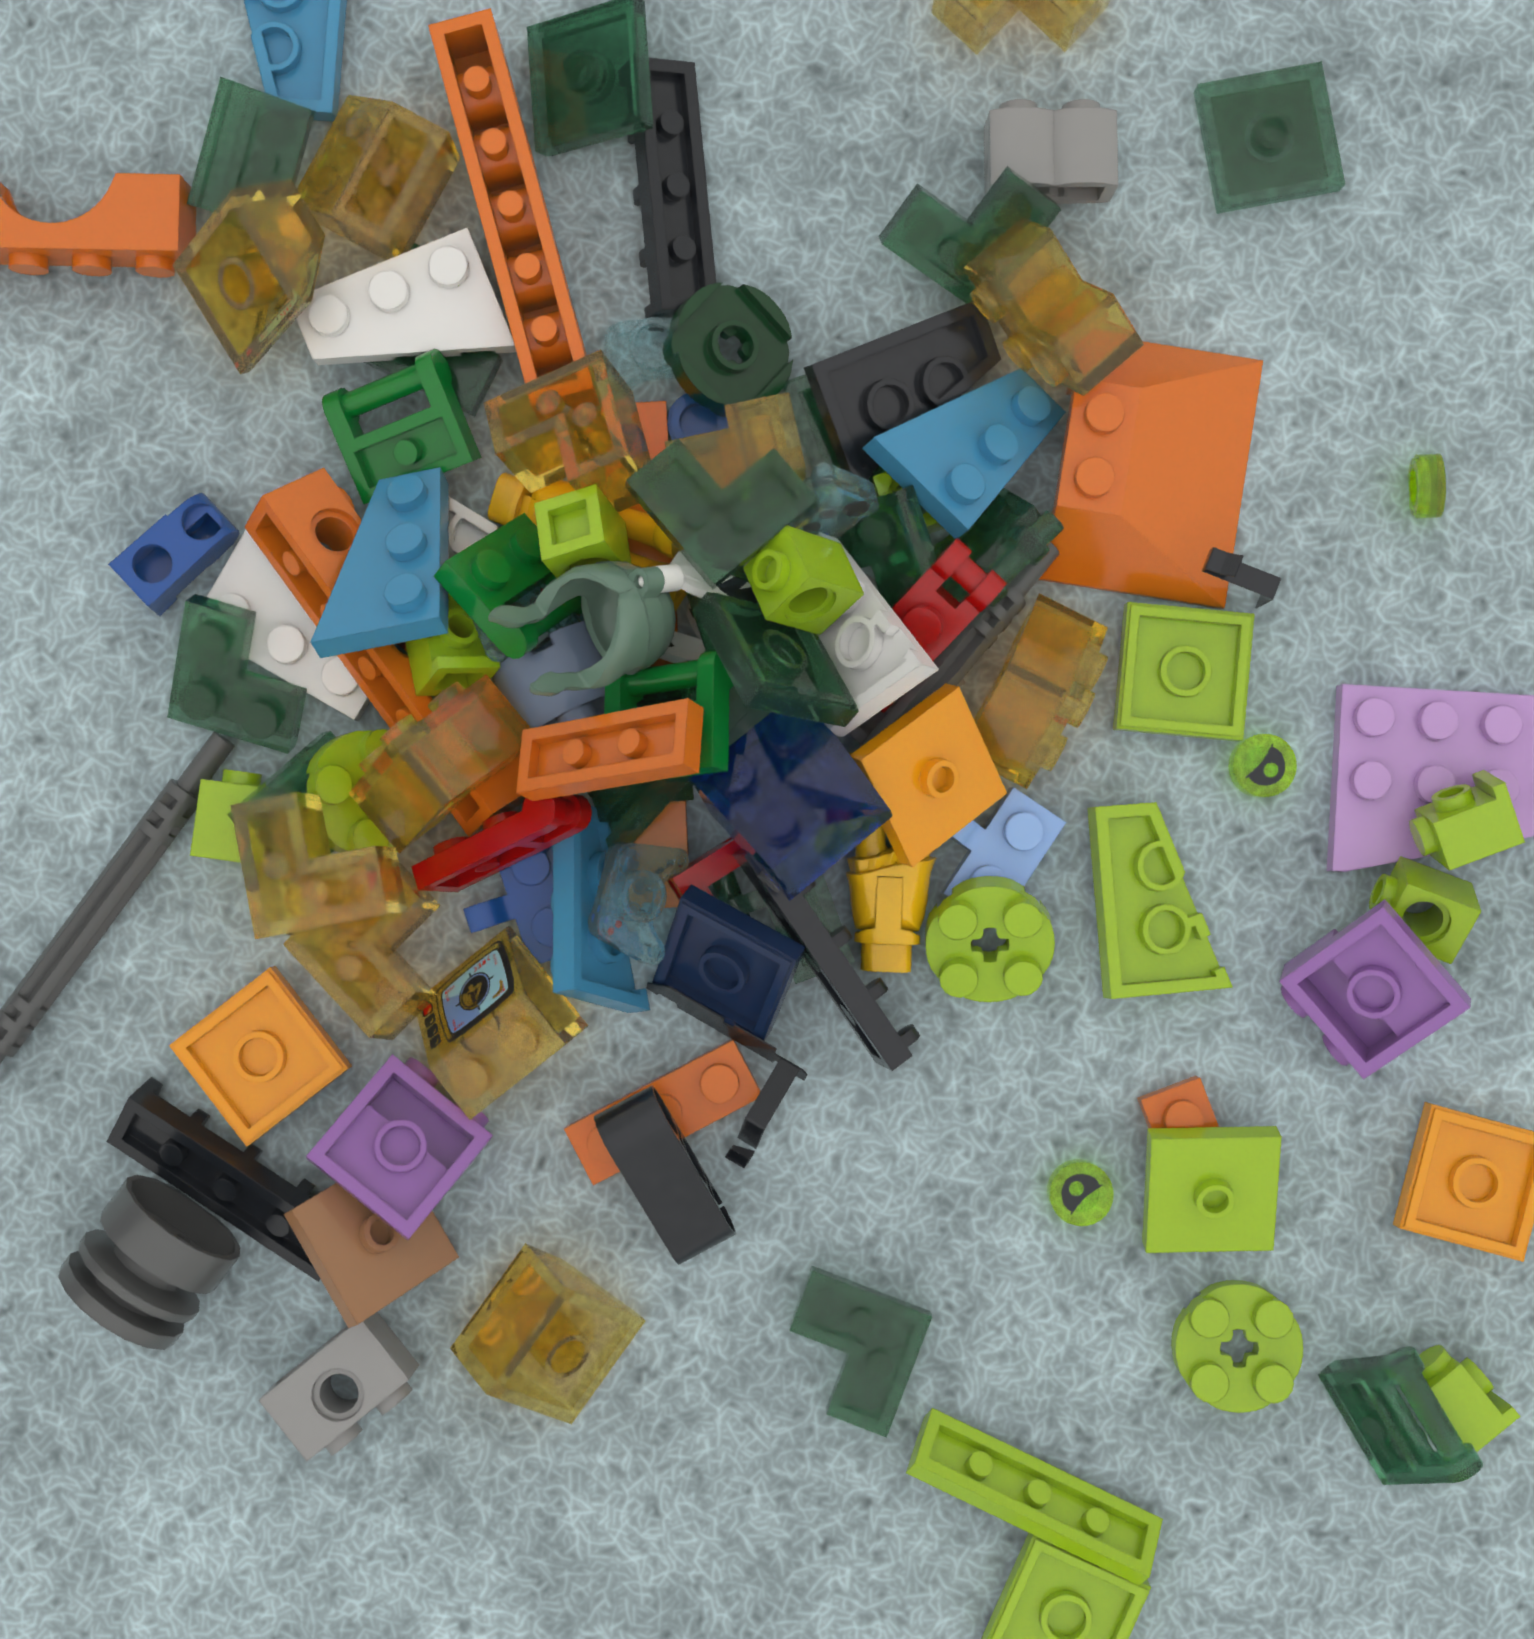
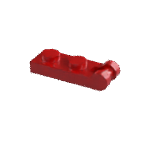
M958 537L892 606L893 611L932 661L996 598L1007 584L993 569L986 573L969 557L972 550ZM949 577L953 578L968 592L960 602L941 586ZM894 702L882 709L881 712L884 714Z
M578 794L537 801L525 798L522 811H509L494 815L482 823L484 830L470 837H455L438 843L433 847V856L411 866L418 891L459 892L583 831L590 823L592 809L588 799Z

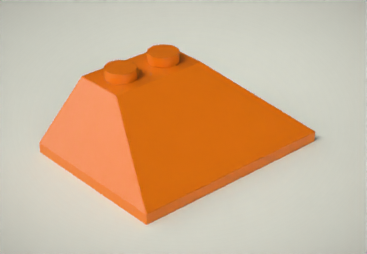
M1077 331L1066 395H1071L1055 500L1053 510L1046 518L1043 539L1050 541L1058 549L1059 556L1039 580L1224 609L1229 582L1203 572L1202 568L1211 548L1215 547L1228 553L1234 552L1263 360Z

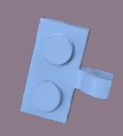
M1010 787L984 827H981L973 820L950 838L968 851L941 890V893L948 897L952 894V888L959 883L981 876L1005 877L1025 886L1066 822L1016 788Z

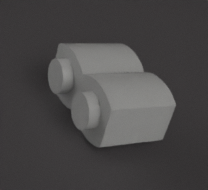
M1014 99L1002 103L998 109L990 110L984 125L985 202L996 204L1110 202L1118 188L1117 110L1101 108L1099 102L1090 99L1073 100L1065 103L1062 109L1057 110L1039 108L1031 100Z

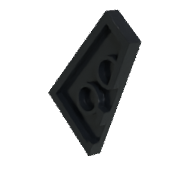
M980 298L804 367L848 490L858 489L874 474L873 471L879 466L862 449L871 439L960 397L1002 360Z

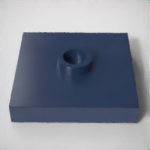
M691 884L680 898L652 983L672 987L724 1017V1022L731 1026L736 1024L765 1041L772 1031L805 946Z

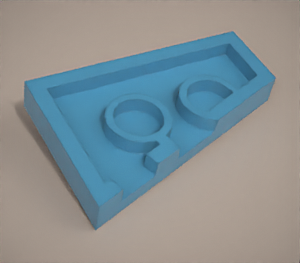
M244 0L252 32L251 39L268 107L274 117L337 122L347 0Z
M1019 368L875 436L862 449L956 539L971 528L1066 411L1022 368Z
M441 467L380 479L310 642L320 658L448 633V592L434 578L438 569L449 559V484Z
M591 806L592 816L588 826L583 831L552 846L553 892L551 894V909L553 912V955L550 967L553 976V993L626 1013L649 1011L646 988L635 989L629 956L639 954L635 931L626 932L618 899L626 891L624 876L617 874L613 868V865H616L613 863L614 855H620L616 853L619 847L611 813ZM609 908H612L614 910V913L611 916L607 914V910ZM598 915L603 916V921L600 923L596 920ZM614 920L619 921V926L617 928L613 926ZM604 927L609 929L606 935L602 933Z

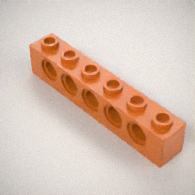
M489 8L428 25L529 400L538 417L598 401L587 354L492 10Z
M324 467L262 495L244 526L317 627L362 521L355 511L350 496L345 490L335 484ZM321 543L328 545L332 550L325 548ZM405 642L396 643V645L402 647L407 652ZM394 644L337 655L391 731L398 736L404 749L468 837L483 829L482 823L486 819L500 813L509 812L524 802L525 797L516 793L521 741L504 717L499 702L491 693L482 688L477 695L435 696L444 703L445 708L437 704L431 696H416L408 655L400 652ZM468 746L476 749L483 757V760L476 757Z

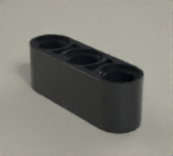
M650 1086L594 1116L596 1127L605 1147L678 1265L736 1235V1230L724 1206L719 1208L718 1206L722 1204V1201L654 1086Z

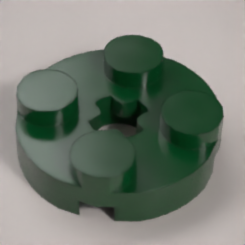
M714 283L698 290L677 309L670 323L669 335L663 342L662 352L665 361L672 368V372L679 385L694 401L710 409L718 416L729 417L736 413L752 411L774 398L783 389L792 371L793 359L788 362L789 348L787 343L792 339V335L785 315L778 305L764 292L742 284L740 287H734L731 285L720 286L722 283ZM719 335L725 340L732 336L739 339L742 344L737 350L738 356L742 359L740 364L732 359L728 361L723 357L718 343Z

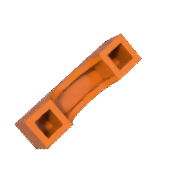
M115 173L107 192L91 210L68 221L47 223L22 216L14 203L10 190L0 182V265H8L11 271L26 275H45L49 272V266H72L74 272L87 276L111 275L112 267H135V271L144 276L157 278L172 277L175 275V268H195L197 194L180 174Z

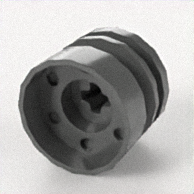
M134 1175L127 1177L103 1209L100 1222L104 1230L95 1229L85 1233L80 1240L78 1251L71 1253L61 1265L58 1278L67 1295L84 1313L99 1325L126 1341L149 1349L165 1350L173 1346L182 1335L184 1323L194 1319L199 1312L200 1300L196 1293L208 1294L217 1288L240 1257V1245L232 1232L219 1219L180 1190L155 1178Z

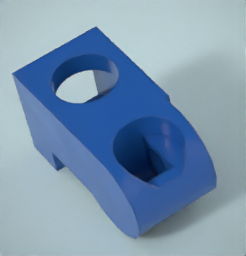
M199 493L184 501L168 516L165 514L108 565L151 610L161 616L178 599L176 596L235 543L239 536V530L204 493Z

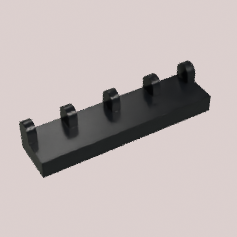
M637 56L621 72L623 88L630 91L632 123L627 127L628 143L635 144L639 185L633 189L634 205L641 206L645 248L639 252V261L641 267H647L650 304L644 308L645 322L658 323L670 321L677 309L689 297L701 288L716 283L695 62Z
M773 826L735 852L733 857L789 938L805 946L802 957L875 1063L893 1071L913 1056L908 1047L919 1039L920 1034L913 1024L907 1025L896 1032L876 1002L888 990L882 978L874 979L867 985H864L839 949L853 937L845 925L841 926L829 934L803 895L817 884L810 873L804 874L795 881L790 878L778 893L757 877L775 855L771 847L775 846L784 837L782 832L776 826Z
M153 1077L149 1078L128 1098L106 1142L319 1282L321 1280L284 1216L286 1212L311 1198L309 1195L315 1185L304 1178L295 1187L257 1161L263 1150L251 1144L244 1152L204 1126L210 1118L209 1114L201 1109H197L191 1116H188L158 1096L163 1084Z

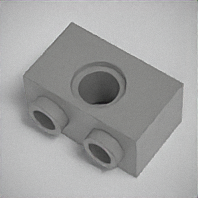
M376 1312L351 1328L346 1326L273 1384L258 1401L303 1458L308 1461L323 1448H326L331 1455L344 1448L363 1430L357 1421L376 1407L381 1415H384L400 1403L413 1390L407 1381L416 1371L419 1364L380 1314ZM344 1374L352 1378L358 1387V1398L347 1400L339 1397L332 1389L331 1376Z

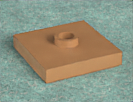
M334 1183L284 1214L348 1328L360 1324L459 1258L433 1211L411 1238L406 1240L337 1183Z

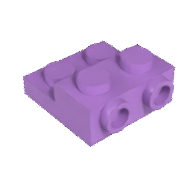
M1385 899L1340 932L1333 929L1284 964L1279 980L1282 984L1281 993L1290 1008L1302 1018L1309 1016L1324 1033L1322 1035L1323 1042L1334 1059L1343 1066L1351 1064L1363 1079L1471 1007V998Z
M392 1054L306 1155V1159L406 1240H409L485 1148L493 1135L484 1128L489 1119L477 1107L462 1097H459L455 1103H452L434 1088L438 1084L439 1079L426 1066L413 1057H410L404 1064Z

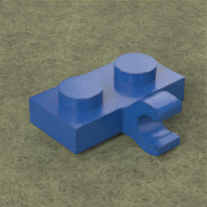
M552 846L500 871L507 895L463 909L471 933L515 919L531 967L551 961L553 955V912L551 909V894L553 892Z

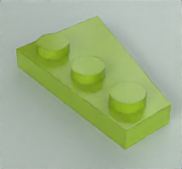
M1157 802L1087 808L1103 998L1118 999L1233 988L1225 967L1219 966L1207 936L1211 935L1204 916L1202 913H1197L1183 879L1185 870Z

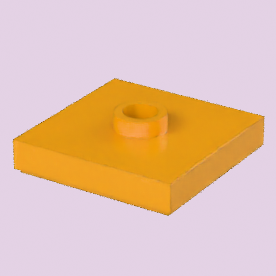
M947 683L848 756L899 862L910 867L918 864L1007 794L960 687Z
M276 966L268 968L169 1045L246 1147L257 1141L352 1067L351 1063Z
M1424 1102L1393 1225L1403 1230L1524 1262L1534 1224V1131Z

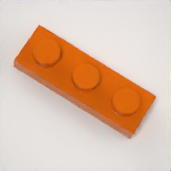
M686 698L522 730L516 793L531 801L698 774L704 708L691 699Z
M734 1039L719 1045L564 1128L593 1186L620 1172L604 1145L596 1127L594 1116L650 1086H654L684 1137H687L757 1099L761 1090Z

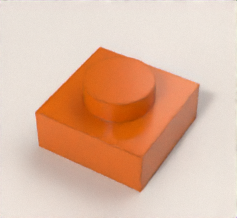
M1196 1075L1137 1097L1148 1128L1219 1127L1201 1078Z

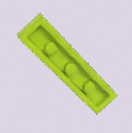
M931 1408L925 1415L906 1474L1138 1586L1150 1578L1163 1521L1162 1518L934 1408Z

